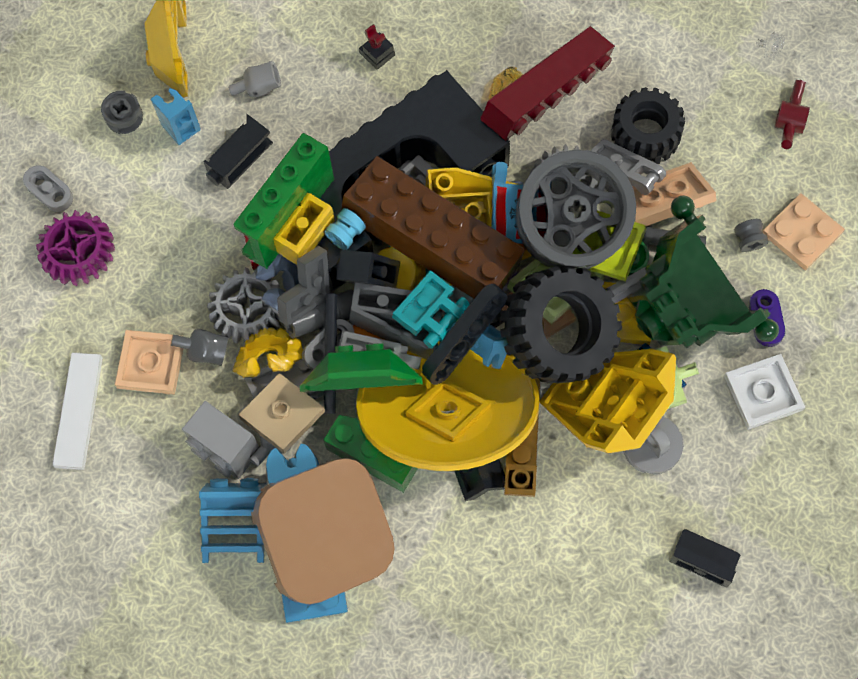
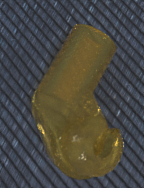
M512 66L496 75L493 79L488 98L491 99L510 82L513 83L523 75L522 72Z

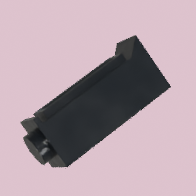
M246 113V124H242L209 158V162L203 161L207 170V178L216 186L221 183L229 189L273 144V141L267 138L270 131Z

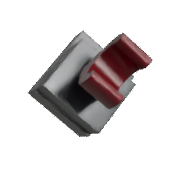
M372 24L365 30L368 41L359 47V53L378 70L395 56L393 44L386 39L385 34L378 33L375 25Z

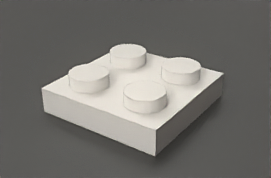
M781 354L726 372L724 375L747 430L805 409V405Z

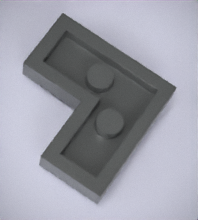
M317 246L297 260L299 284L277 298L279 321L287 326L324 302L325 294H330L327 250L320 246Z

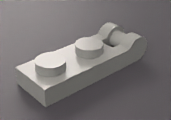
M602 139L591 150L592 152L604 155L616 163L627 175L631 185L636 187L643 195H648L654 189V184L661 182L666 177V171L662 166L606 139ZM642 173H645V174H648V175H647L646 177H644V176H642L641 174H642Z

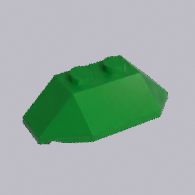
M384 343L365 344L366 350L353 351V345L335 346V352H330L302 382L300 392L421 385L423 380L422 376L394 351L384 349Z

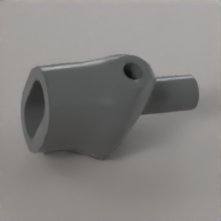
M195 329L190 338L173 334L171 346L187 349V357L190 361L210 363L218 366L223 364L228 336L214 334L203 329Z

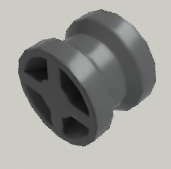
M761 219L746 220L734 228L735 235L741 240L739 247L742 252L758 250L768 244V237L762 232L763 223Z

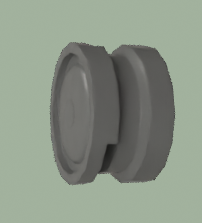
M125 90L110 93L101 104L103 118L113 132L128 134L135 131L143 121V111L137 97L132 93H126Z

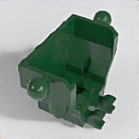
M684 195L676 197L671 203V212L676 218L684 219V221L660 237L654 260L645 267L646 275L639 279L641 288L627 297L636 310L635 316L639 330L643 331L652 340L658 341L660 346L683 344L686 348L694 343L701 346L716 334L738 335L740 333H748L754 328L755 335L759 340L771 342L776 339L779 334V327L774 320L768 318L770 315L768 309L760 308L749 311L697 235L706 228L703 223L706 220L703 214L699 216L694 214L695 204L690 197Z

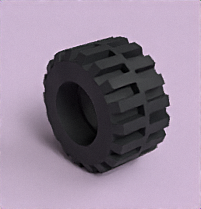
M647 87L641 88L640 92L633 90L630 92L629 97L625 95L621 99L620 104L616 106L611 129L612 141H615L614 144L656 164H660L661 158L665 161L671 157V153L674 154L678 149L685 125L684 110L682 107H678L679 101L676 98L670 99V93L666 91L662 94L659 93L658 88L648 91ZM641 119H649L657 122L663 130L651 134L644 133L638 130L633 123Z

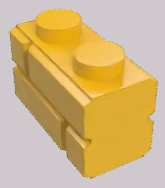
M309 193L300 202L301 206H297L273 238L276 251L296 265L299 258L317 246L325 235V229L335 222L332 207Z

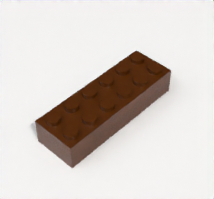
M378 156L375 157L343 196L342 209H348L360 217L366 226L364 230L427 270L432 271L473 299L489 284H497L503 289L518 269L525 252V248Z

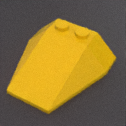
M655 349L615 352L610 363H604V369L598 374L591 375L589 379L583 381L552 383L539 401L548 412L586 447L605 453L641 448L674 401L676 356L673 353Z

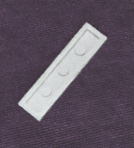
M71 354L53 459V466L55 468L85 469L103 359L100 354Z

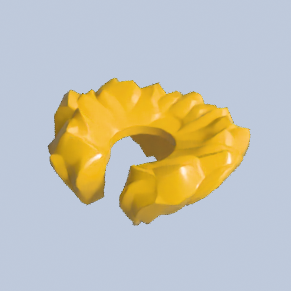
M275 328L260 329L257 334H251L249 340L245 341V345L240 347L232 371L243 378L258 376L261 369L257 358L267 351L278 352V355L267 354L268 367L273 372L289 371L295 362L302 359V342L297 338L292 339L283 328L278 330Z

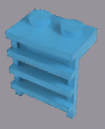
M216 478L211 479L210 483H206L200 490L202 563H209V552H257V563H264V544L257 524L208 525V516H251L256 499L262 492L261 489L267 486V483H258L257 478H244L240 480V483H228V479ZM209 534H257V543H209Z

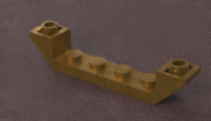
M535 378L540 399V380ZM539 413L536 423L527 438L506 455L504 495L535 497Z

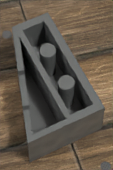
M355 282L349 323L384 340L407 346V351L427 360L437 348L438 342L432 349L427 347L423 340L428 336L429 332L425 328H422L415 336L392 318L394 311L412 291ZM441 308L432 317L438 323L442 317Z

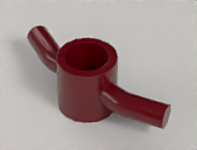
M795 80L790 102L781 101L774 128L783 130L781 147L786 150L790 149L793 145L794 133L803 134L810 107L801 105L806 82L802 80Z

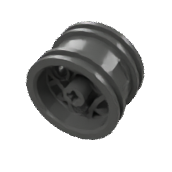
M588 150L559 152L540 163L525 181L516 204L515 221L517 232L527 251L533 258L550 268L574 266L576 269L584 268L587 270L611 257L628 239L636 219V199L634 189L627 175L616 163L604 155ZM570 172H574L577 174L574 177ZM585 174L597 180L596 189L581 182V177ZM554 180L562 181L565 185V192L560 195L554 194L550 189V182ZM539 190L542 197L534 199L536 191ZM598 204H608L612 209V215L609 218L599 216L597 213ZM544 206L546 222L533 221L532 208ZM571 207H574L575 212H580L577 218H575L574 213L569 212ZM614 227L612 234L609 235L606 228ZM538 231H545L543 238ZM559 231L566 233L569 238L568 245L565 247L557 246L553 241L554 233ZM597 232L603 245L592 251L583 240ZM577 247V249H578L582 254H572V253H573V251L575 250V248Z

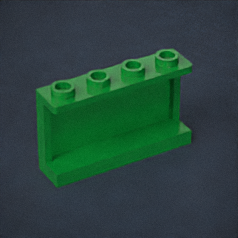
M305 133L300 135L233 224L236 230L249 238L241 250L244 256L268 269L279 254L276 251L273 238L297 206H301L300 202L307 193L320 199L334 180L328 146Z

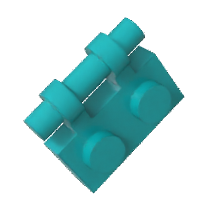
M430 271L394 311L392 318L415 336L422 328H425L429 334L423 342L432 349L438 341L441 342L444 339L449 328L458 321L470 303L464 297H460L456 303L452 302L449 297L453 294L454 288ZM441 308L446 315L438 323L432 317Z

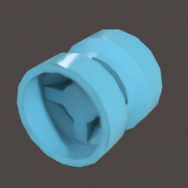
M343 208L337 215V221L330 224L324 233L337 247L347 250L352 245L354 236L360 235L366 226L355 213Z

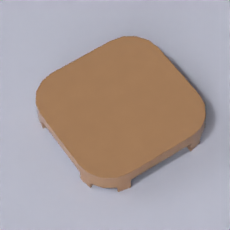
M347 458L329 460L326 463L278 482L270 483L261 489L262 492L256 499L254 511L251 512L252 522L257 524L277 580L274 584L280 594L285 595L291 601L304 604L322 602L377 578L391 564L395 550L393 536L373 479L368 470L359 462Z

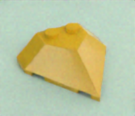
M156 0L144 23L148 45L146 62L148 66H152L156 77L171 89L176 90L182 97H188V73L178 47V27L187 26L186 1Z

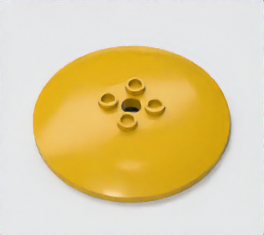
M469 350L450 376L442 383L433 385L422 374V367L426 359L421 357L419 370H414L422 376L423 384L359 388L356 408L358 421L366 438L386 456L405 465L420 469L456 471L491 463L518 447L527 438L536 423L539 413V391L535 379L525 375L526 368L518 369L513 364L515 359L513 354L506 355L501 369H495L492 367V364L489 367L485 366L483 358ZM407 351V354L413 355V356H417V355H415V354H413V353ZM451 410H454V411H455V412L450 413V414H446V413H443V412H442V411L447 412V411H451Z

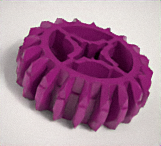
M74 210L73 215L70 217L67 213L63 212V219L61 220L53 217L54 224L52 226L44 225L47 233L38 234L41 243L36 245V249L39 252L37 258L42 264V269L45 273H49L53 280L59 279L64 285L71 281L73 285L77 286L81 278L84 283L88 284V276L90 275L99 279L97 271L99 269L107 271L108 267L105 262H113L111 253L115 251V246L112 243L114 237L109 232L108 225L104 222L102 223L100 217L97 215L92 217L87 211L81 216L79 211ZM76 231H86V232H90V233H92V234H91V235H88V234L86 233V234L80 235V234H77ZM74 240H75L76 243H77V249H76L77 255H76L75 252H74V251H75V248H74V247H75ZM63 260L65 262L71 260L75 261L76 264L67 265L58 261Z

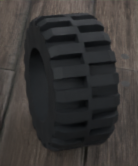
M556 266L526 276L525 280L519 281L513 287L515 293L507 296L508 299L505 305L508 308L501 311L500 317L501 321H505V328L500 329L501 338L506 337L508 345H505L504 348L507 355H514L513 364L518 369L526 368L525 375L532 379L539 378L540 382L557 384L589 379L591 375L601 372L604 369L603 364L610 363L614 357V353L611 350L612 348H618L620 338L617 337V331L622 330V321L617 319V313H620L619 305L613 304L611 298L614 297L611 289H604L602 287L604 281L598 276L590 277L591 273L589 270L584 268L576 269L574 266ZM553 297L566 301L572 307L578 319L579 331L577 340L572 349L565 354L560 353L550 345L543 331V313Z

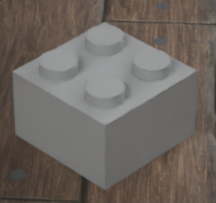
M207 401L203 402L182 428L187 437L185 442L192 447L191 451L204 461L209 457L215 464L214 468L227 478L232 474L239 479L252 463L249 458L259 448L253 434Z

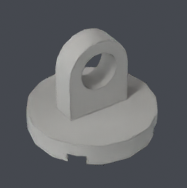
M662 417L641 448L625 450L623 453L629 464L636 470L653 475L662 474L671 470L680 460L684 448L683 436L672 421Z

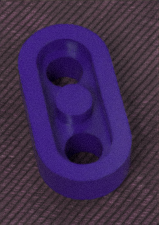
M761 289L752 295L749 301V311L760 308L768 309L770 312L768 318L778 324L779 334L771 342H763L756 335L755 338L763 346L774 347L785 336V325L780 301L774 292ZM760 300H767L770 305L764 306Z

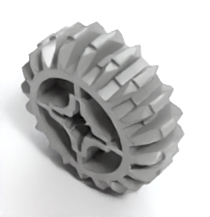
M245 267L243 274L240 275L234 269V277L229 278L223 275L224 284L215 283L214 287L217 292H210L209 298L212 301L207 305L209 312H212L209 314L210 321L215 323L214 328L217 332L222 331V335L228 336V338L232 336V340L236 344L241 340V337H243L244 342L249 340V336L257 334L260 329H268L270 327L279 329L280 327L277 321L279 320L278 311L265 304L261 299L262 296H255L252 293V288L259 289L264 293L269 289L280 288L279 282L276 280L271 281L272 278L264 281L256 279L257 269L253 274H250L249 269ZM240 290L238 295H236L235 297H231L235 292ZM248 297L251 305L249 304L250 307L246 309L245 314L243 307H245L244 304L247 303ZM224 313L240 316L242 324L229 320ZM264 314L260 319L253 322L256 316Z

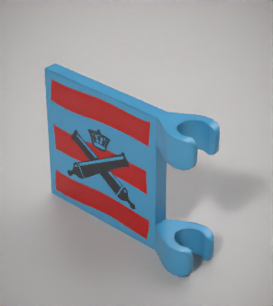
M497 162L492 166L491 228L515 243L523 244L517 232L515 215L516 204L524 185L505 184L507 164L505 162ZM539 190L536 191L534 199L542 197ZM544 206L532 208L533 221L546 222ZM538 231L542 238L545 231Z

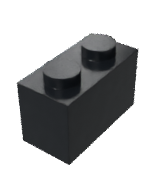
M341 250L340 258L336 265L337 280L352 284L358 282L397 288L400 261L372 252Z

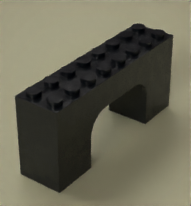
M446 70L440 75L432 76L426 85L417 91L409 92L404 100L395 106L387 107L372 122L364 123L350 137H344L338 141L336 146L329 151L334 180L320 200L332 207L336 222L337 215L342 209L343 196L376 156L397 169L406 161H412L419 155L425 161L436 165L439 169L460 168L492 177V166L497 162H505L507 168L509 167L510 140L505 141L480 120L483 110ZM363 230L360 235L354 236L353 243L347 250L374 253L372 239ZM324 235L317 246L327 250L330 293L346 283L345 281L337 280L336 270L340 251L343 249L337 247Z

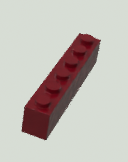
M589 26L489 99L480 120L505 141L514 134L520 135L532 120L537 122L548 108L554 109L565 95L571 96L582 82L587 84L598 70L604 71L612 61L610 55L615 45L593 27Z

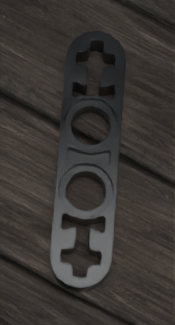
M489 284L479 292L424 363L422 374L433 385L442 383L450 376L506 304L507 294L497 284Z

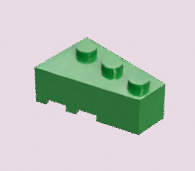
M339 415L323 440L326 450L342 459L347 458L359 462L368 470L369 474L404 493L418 470L416 467L405 465L386 456L373 446L363 433L358 418Z

